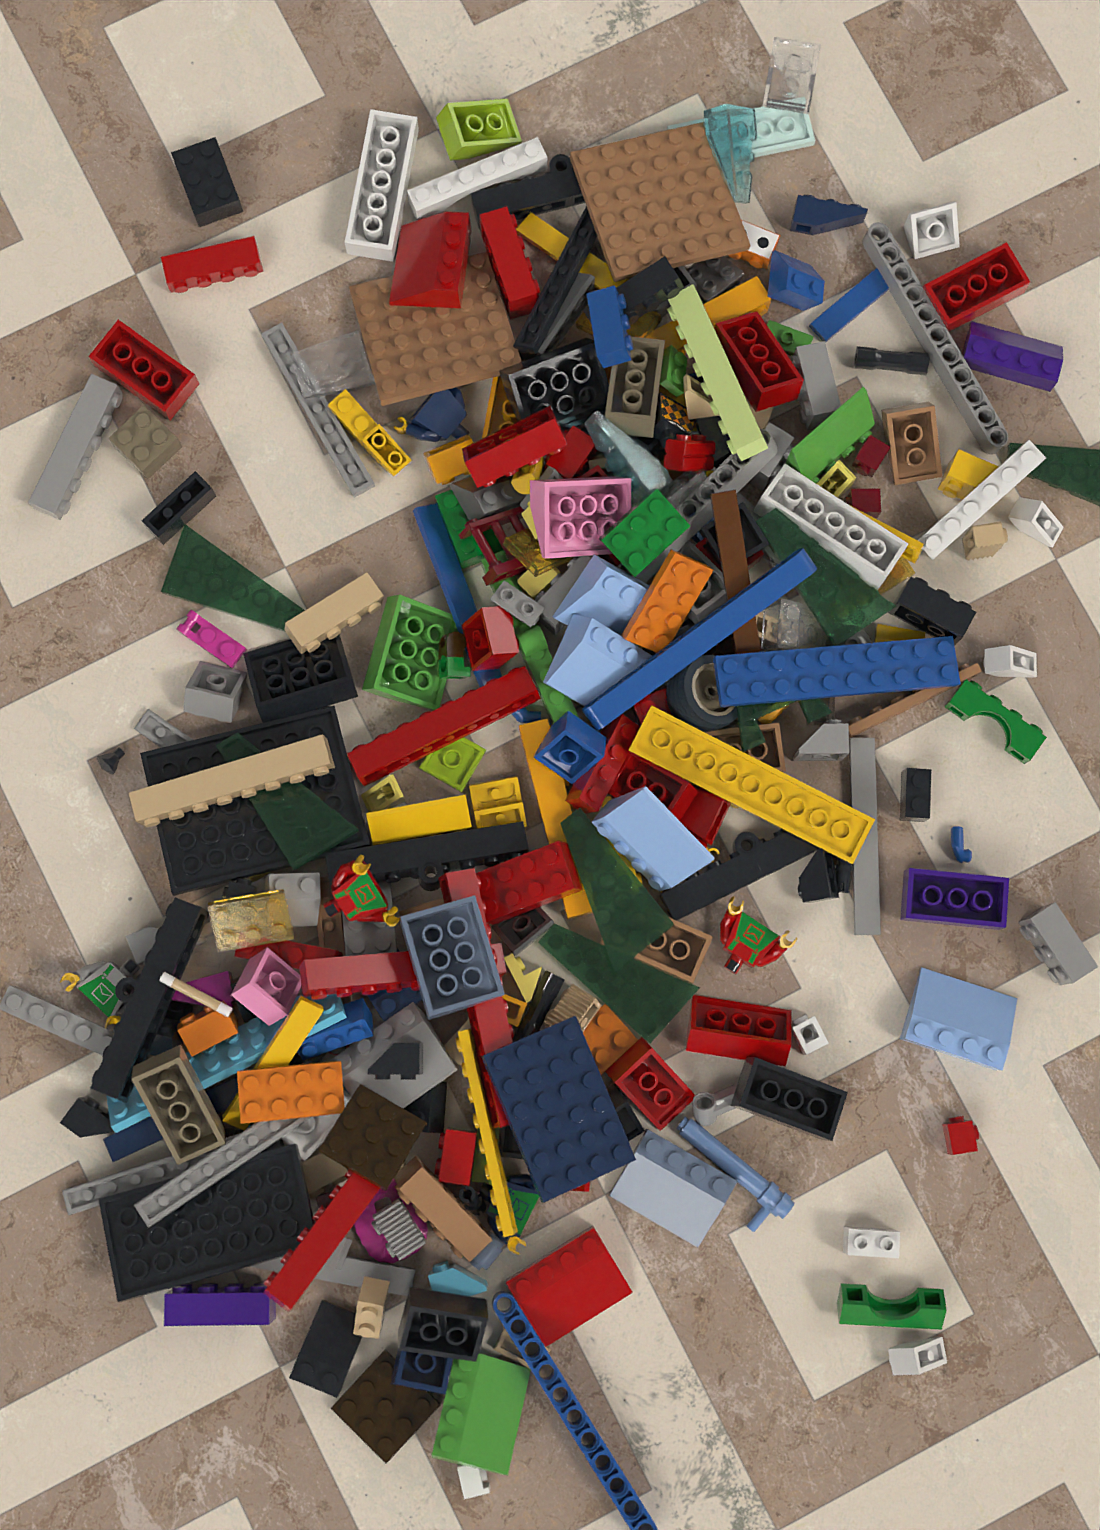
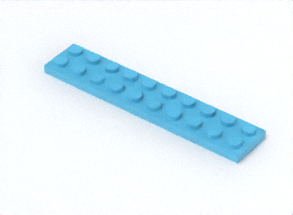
M337 994L327 995L326 998L318 1000L311 999V996L305 997L322 1005L324 1008L323 1013L307 1037L347 1018L341 998L337 997ZM300 996L296 997L290 1011L292 1010ZM287 1016L270 1026L258 1017L253 1018L239 1026L237 1034L193 1057L189 1052H186L185 1054L203 1088L205 1089L237 1073V1070H243L257 1063ZM135 1085L127 1103L106 1095L110 1125L115 1133L151 1116Z

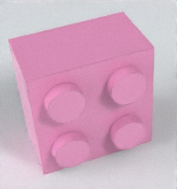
M267 947L249 959L231 995L265 1024L270 1026L288 1015L302 986L300 974Z

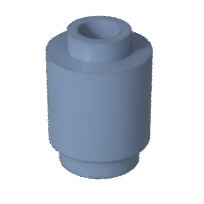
M488 1231L492 1241L469 1262L479 1271L482 1267L487 1270L502 1252L501 1248L504 1246V1243L491 1231Z

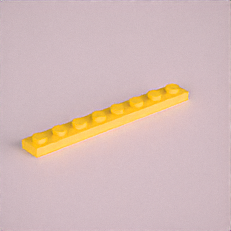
M471 1029L458 1031L459 1037H456V1045L458 1051L463 1053L462 1072L465 1078L468 1077L470 1087L467 1088V1094L470 1103H474L476 1113H473V1121L476 1129L479 1128L481 1133L479 1148L481 1154H485L487 1164L484 1165L487 1180L491 1179L493 1190H490V1197L493 1206L497 1205L499 1215L496 1216L497 1228L503 1232L504 1237L512 1236L518 1230L495 1128L492 1129Z

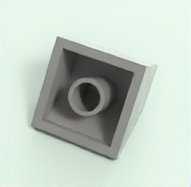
M200 661L185 687L184 712L231 723L240 705L247 672Z
M827 720L826 724H823L793 755V761H842L849 754V725L842 724L841 720Z
M320 873L268 874L265 877L266 928L317 926L321 899Z

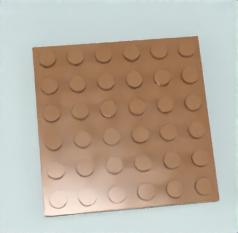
M705 122L570 152V160L614 282L632 278L664 256L671 266L676 268L749 250L751 246Z
M487 251L468 256L461 309L390 306L389 299L393 275L349 286L382 406L500 376L499 370L522 362L518 349L513 347L515 339Z

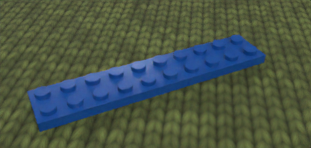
M953 636L721 655L713 658L720 707L954 687L961 684Z

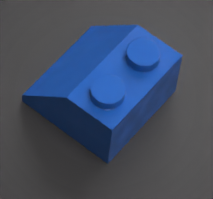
M772 251L767 297L802 311L823 304L825 281L810 264L779 251Z
M567 711L552 725L535 752L534 758L573 784L604 757L607 738L573 713Z

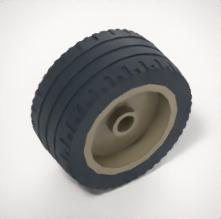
M715 655L700 656L671 677L666 686L667 705L673 717L703 732L715 731L729 725L741 714L744 705L720 707L713 662Z

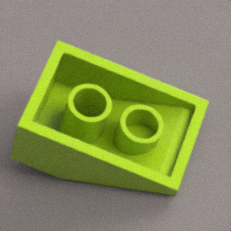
M508 99L447 103L436 116L450 161L475 158L518 145L522 142Z

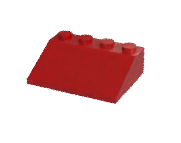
M443 212L401 225L389 299L390 306L461 309L472 234L469 212Z
M593 1225L506 1279V1284L545 1347L633 1293Z

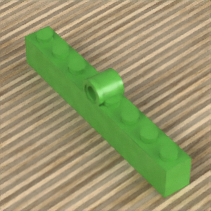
M504 550L495 554L497 560L502 563L508 560ZM484 558L481 560V565L486 574L489 571V564ZM515 576L490 585L493 593H495L502 582L506 581L522 592ZM512 615L514 621L513 628L515 636L519 641L520 654L552 724L567 711H570L579 718L569 697L543 683L553 659L540 626L536 623L535 626L529 627Z

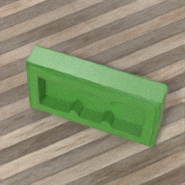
M771 320L767 324L785 353L791 356L794 355L796 347L811 344L814 337Z

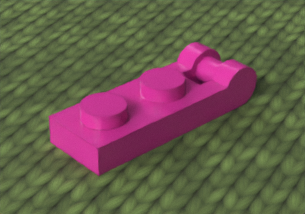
M190 609L186 615L188 618L183 624L180 623L176 630L233 669L247 650L246 647ZM195 623L201 626L196 634L191 631Z

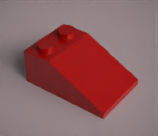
M643 1037L634 1043L605 1071L659 1131L683 1111L695 1097L690 1088Z

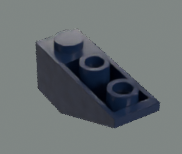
M809 194L798 195L790 231L813 236L861 224L865 220L868 209L862 208L858 204H842L834 199L822 200Z

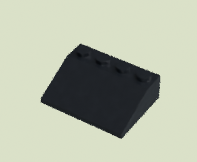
M583 338L499 370L506 396L517 421L551 406L562 431H565L573 425L578 426L605 415L609 383L605 368L602 367L597 357L595 342L590 338Z
M340 634L331 640L326 638L320 642L321 645L312 652L305 651L302 654L291 639L243 653L256 708L262 723L313 711L358 697Z

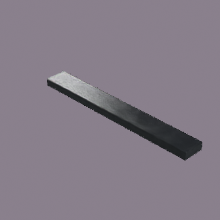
M587 205L513 345L514 348L518 349V352L535 355L538 353L598 237Z

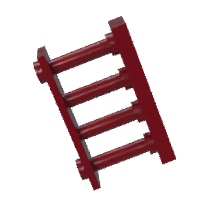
M521 506L481 520L474 518L465 523L464 530L458 535L460 539L473 535L488 562L489 571L482 577L486 586L526 572L542 557L539 547H535L520 520L523 518L521 513L525 511ZM512 524L527 551L526 555L521 556L516 553L501 525ZM490 529L493 530L508 557L506 562L502 563L497 560L482 532ZM560 557V558H547V559H548L550 562H554V561H557V560L562 559L563 557Z

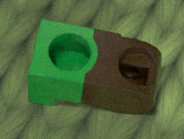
M460 632L448 633L439 640V679H464L471 677L470 667H464L463 650L466 647V638Z

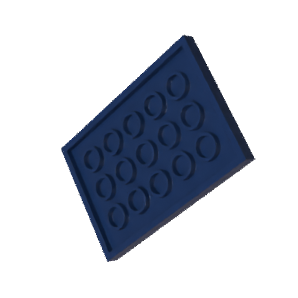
M576 1016L481 1056L542 1203L636 1160Z

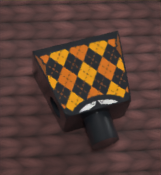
M660 392L658 394L653 437L661 441V446L665 448L666 440L676 439L677 434L690 435L697 419L688 420L687 407Z

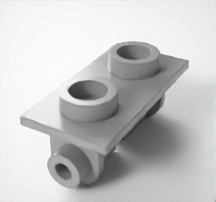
M506 581L502 582L490 598L495 604L529 627L536 625L540 614L545 609Z

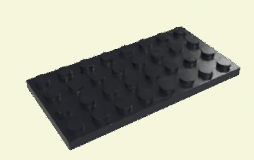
M298 1144L288 1145L255 1155L149 1228L134 1205L173 1178L98 1199L117 1302H124L282 1258L289 1249L294 1251L300 1244L296 1239L304 1228L307 1227L310 1230L315 1224L314 1219H312L313 1212Z

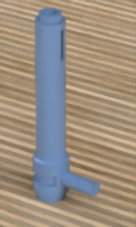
M685 1117L676 1129L680 1131L679 1134L754 1195L757 1198V1202L762 1205L760 1210L747 1224L751 1231L755 1232L770 1213L775 1217L779 1216L783 1219L793 1208L795 1203L791 1200L789 1194L778 1190V1185L773 1181L769 1182L695 1120Z

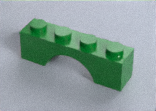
M964 680L944 707L963 721L979 715L993 718L1004 730L1006 737L1004 750L1023 764L1031 761L1047 738L1042 734V729L1035 724L1025 722L1019 712L1004 707L1002 705L1003 702L994 695L989 696L983 692V688L977 682Z
M841 1283L837 1299L839 1324L942 1330L947 1311L944 1289L917 1288L909 1296L889 1300L873 1295L867 1285Z

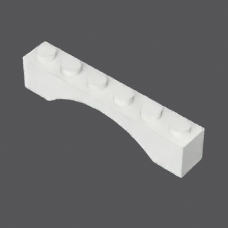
M536 137L407 190L409 205L416 220L442 213L458 200L482 188L508 180L532 177L546 171L547 155L539 138Z
M1028 439L972 492L917 539L924 544L922 549L933 560L1043 462L1046 457Z

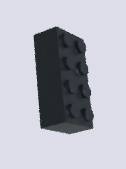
M746 1057L730 1106L815 1138L833 1141L848 1092L759 1058Z

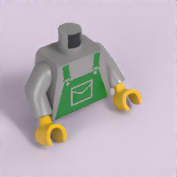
M131 958L121 967L111 961L108 963L100 961L86 965L73 972V974H64L60 983L64 980L71 982V985L65 989L68 992L78 983L77 988L108 1017L105 1024L106 1029L110 1024L116 1025L124 1013L125 1003L120 1001L115 994L117 983L125 977H132L141 967Z

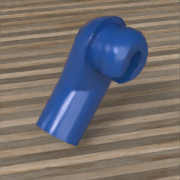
M524 707L512 713V716L520 723H531L541 720V711H528Z
M960 826L952 827L951 846L955 860L959 863H969L972 860V851L964 849L963 828Z

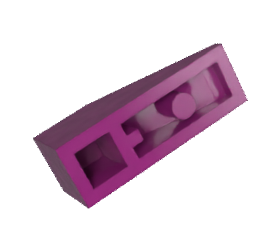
M230 971L185 982L220 1002L224 1000L230 1007H233L232 1003L236 1002L235 998L231 995L233 991L230 984H233L234 981ZM177 990L172 1000L205 1006Z

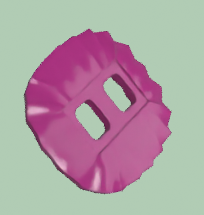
M393 1179L387 1191L380 1188L354 1224L362 1245L366 1248L369 1256L378 1262L395 1263L400 1261L397 1256L393 1258L385 1246L388 1243L384 1234L379 1236L371 1223L374 1221L372 1215L377 1212L374 1205L376 1201L388 1197L392 1203L396 1199L401 1198L395 1188L397 1185L395 1179ZM402 1200L426 1239L428 1232L427 1223L416 1214L412 1202L406 1204ZM419 1247L418 1249H416L415 1251H413L401 1260H404L410 1257L411 1255L416 1254L421 1247Z

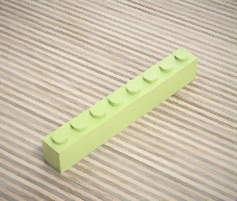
M693 284L681 290L676 297L668 299L671 307L667 308L673 322L677 320L679 323L675 328L681 340L686 339L687 341L684 348L689 358L694 357L696 361L692 366L698 378L702 376L704 382L700 384L705 395H711L713 399L709 404L714 415L719 414L722 419L718 421L723 435L728 434L730 440L726 442L732 455L737 453L740 460L743 461L768 449V446Z

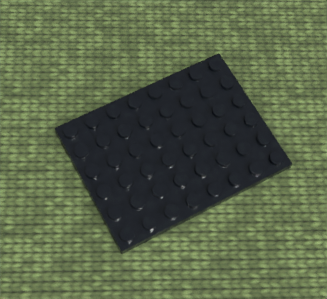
M335 705L140 753L148 787L322 734L328 740L335 768L329 769V773L322 776L308 775L305 776L304 781L293 784L288 781L280 784L281 787L275 790L266 791V788L256 791L257 794L252 797L242 798V796L232 798V802L225 805L215 803L208 805V809L202 812L194 813L192 810L185 812L184 816L179 819L170 820L165 818L160 820V824L156 826L173 896L235 881L237 878L243 879L326 858L325 853L370 846Z

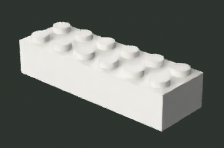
M370 109L345 238L347 254L394 262L419 132L417 117Z
M786 464L783 465L763 493L753 511L875 592L878 591L908 546L907 542Z

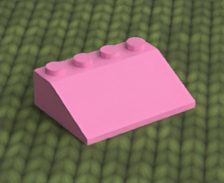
M614 476L530 480V508L542 558L612 554L599 538L631 509V478Z

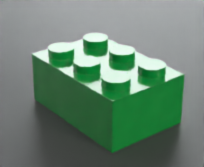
M653 488L599 539L630 574L636 577L690 527V524L657 488Z

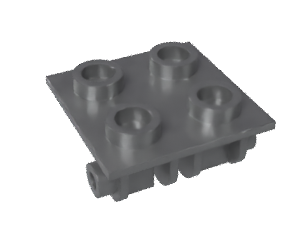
M724 256L698 262L687 270L697 284L696 290L702 297L700 299L703 304L740 284L742 276L745 275L742 270Z

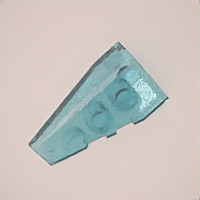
M724 104L705 110L703 112L706 137L725 185L735 203H750L753 176L749 170L750 162H753L755 153L751 151L752 142L756 141L757 138L755 109Z
M598 411L593 413L585 422V426L597 450L605 455L607 463L604 465L607 471H612L616 477L631 478V507L638 503L653 488L661 491L673 481L667 469L654 456Z

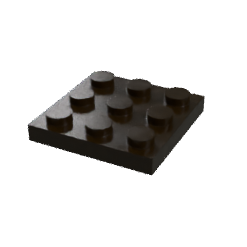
M359 1084L320 1146L319 1152L387 1191L427 1122L364 1085Z
M386 1349L330 1408L385 1464L390 1461L441 1405L428 1391L391 1384L396 1359Z

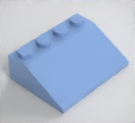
M594 554L552 617L567 626L573 614L590 617L621 636L650 585Z
M573 614L543 683L585 707L593 699L651 658L652 655L630 641L625 640L622 636L595 619Z
M646 786L608 801L592 821L597 827V831L602 836L607 837L614 845L616 851L624 855L631 862L632 867L636 871L641 872L648 879V883L659 892L674 887L712 862L715 858Z
M921 967L900 1040L992 1070H1003L1010 1047L1017 998Z

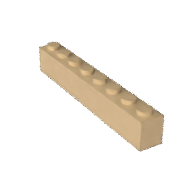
M322 734L130 792L129 796L136 822L145 825V827H152L160 824V820L165 818L174 820L183 817L185 812L192 810L194 813L205 811L208 809V805L215 803L225 805L231 803L232 798L242 796V798L252 797L257 794L256 791L265 788L266 791L275 790L281 787L280 784L288 781L291 784L304 781L305 776L308 775L322 776L329 773V769L335 768L328 740Z

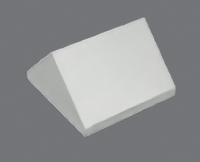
M955 201L909 213L903 229L914 259L960 247L957 203Z

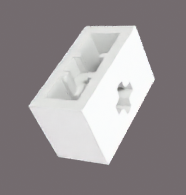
M844 1226L843 1253L854 1256L899 1258V1231Z

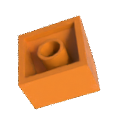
M204 1006V1011L196 1015L190 1013L180 1019L177 1031L192 1057L238 1033V1019L233 1011L229 1017H226Z

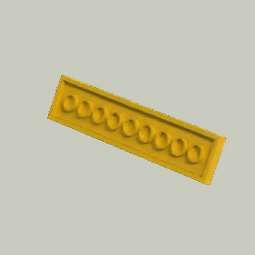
M652 705L628 750L850 864L854 863L875 821L874 818Z

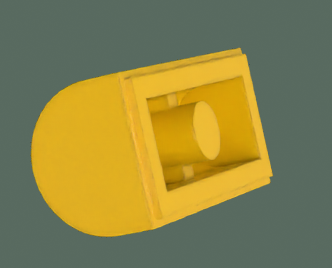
M541 457V460L534 465L528 466L526 464L520 467L519 471L513 474L511 484L517 492L530 494V480H539L544 457Z

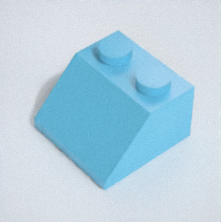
M448 1261L434 1264L433 1270H430L428 1274L433 1291L472 1296L485 1292L488 1288L485 1279L456 1263L449 1265Z

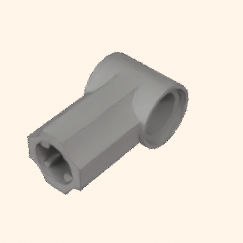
M737 1085L729 1086L712 1094L701 1092L695 1095L693 1098L695 1121L699 1125L708 1126L716 1121L717 1116L736 1109L730 1105Z

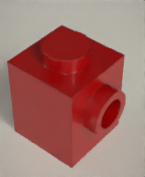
M964 1116L949 1118V1123L942 1124L949 1155L978 1151L976 1140H979L977 1125H973L972 1120H964Z

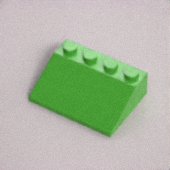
M862 387L791 449L785 464L817 484L820 481L819 477L824 472L827 473L841 457L846 459L855 451L854 446L859 441L862 444L866 442L868 437L873 435L871 430L875 425L867 390Z
M400 594L387 597L362 690L433 711L438 709L447 679H439V640L448 633L458 632L452 614Z
M480 1353L478 1354L477 1362L454 1359L431 1458L508 1476L531 1369Z

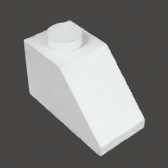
M1019 497L1008 516L1019 531L1048 547L1054 546L1064 528L1044 502Z
M1011 645L985 649L983 665L986 674L997 677H1037L1036 653Z
M943 1337L902 1343L888 1349L893 1375H919L947 1363Z

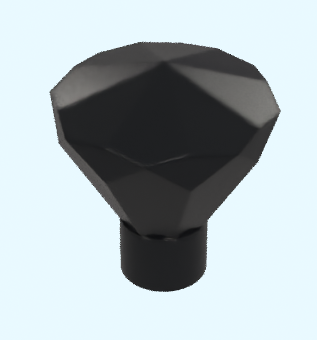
M118 747L113 753L97 756V760L104 771L114 775L119 760L125 753Z

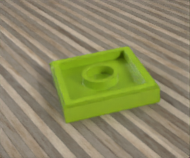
M463 737L425 756L419 769L462 793L483 758L486 749Z

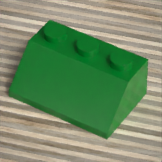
M452 489L435 495L438 509L461 568L465 569L481 563V560L485 557L473 535L464 539H460L458 536L464 530V525L469 519ZM492 529L482 532L494 554L503 551Z

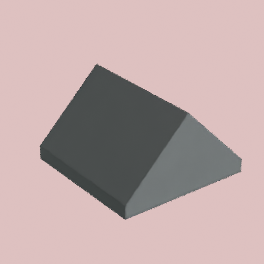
M541 907L494 924L491 927L516 957L554 926V921Z

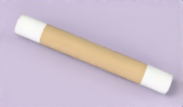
M166 972L162 974L159 980L226 1017H229L232 1012V1007Z

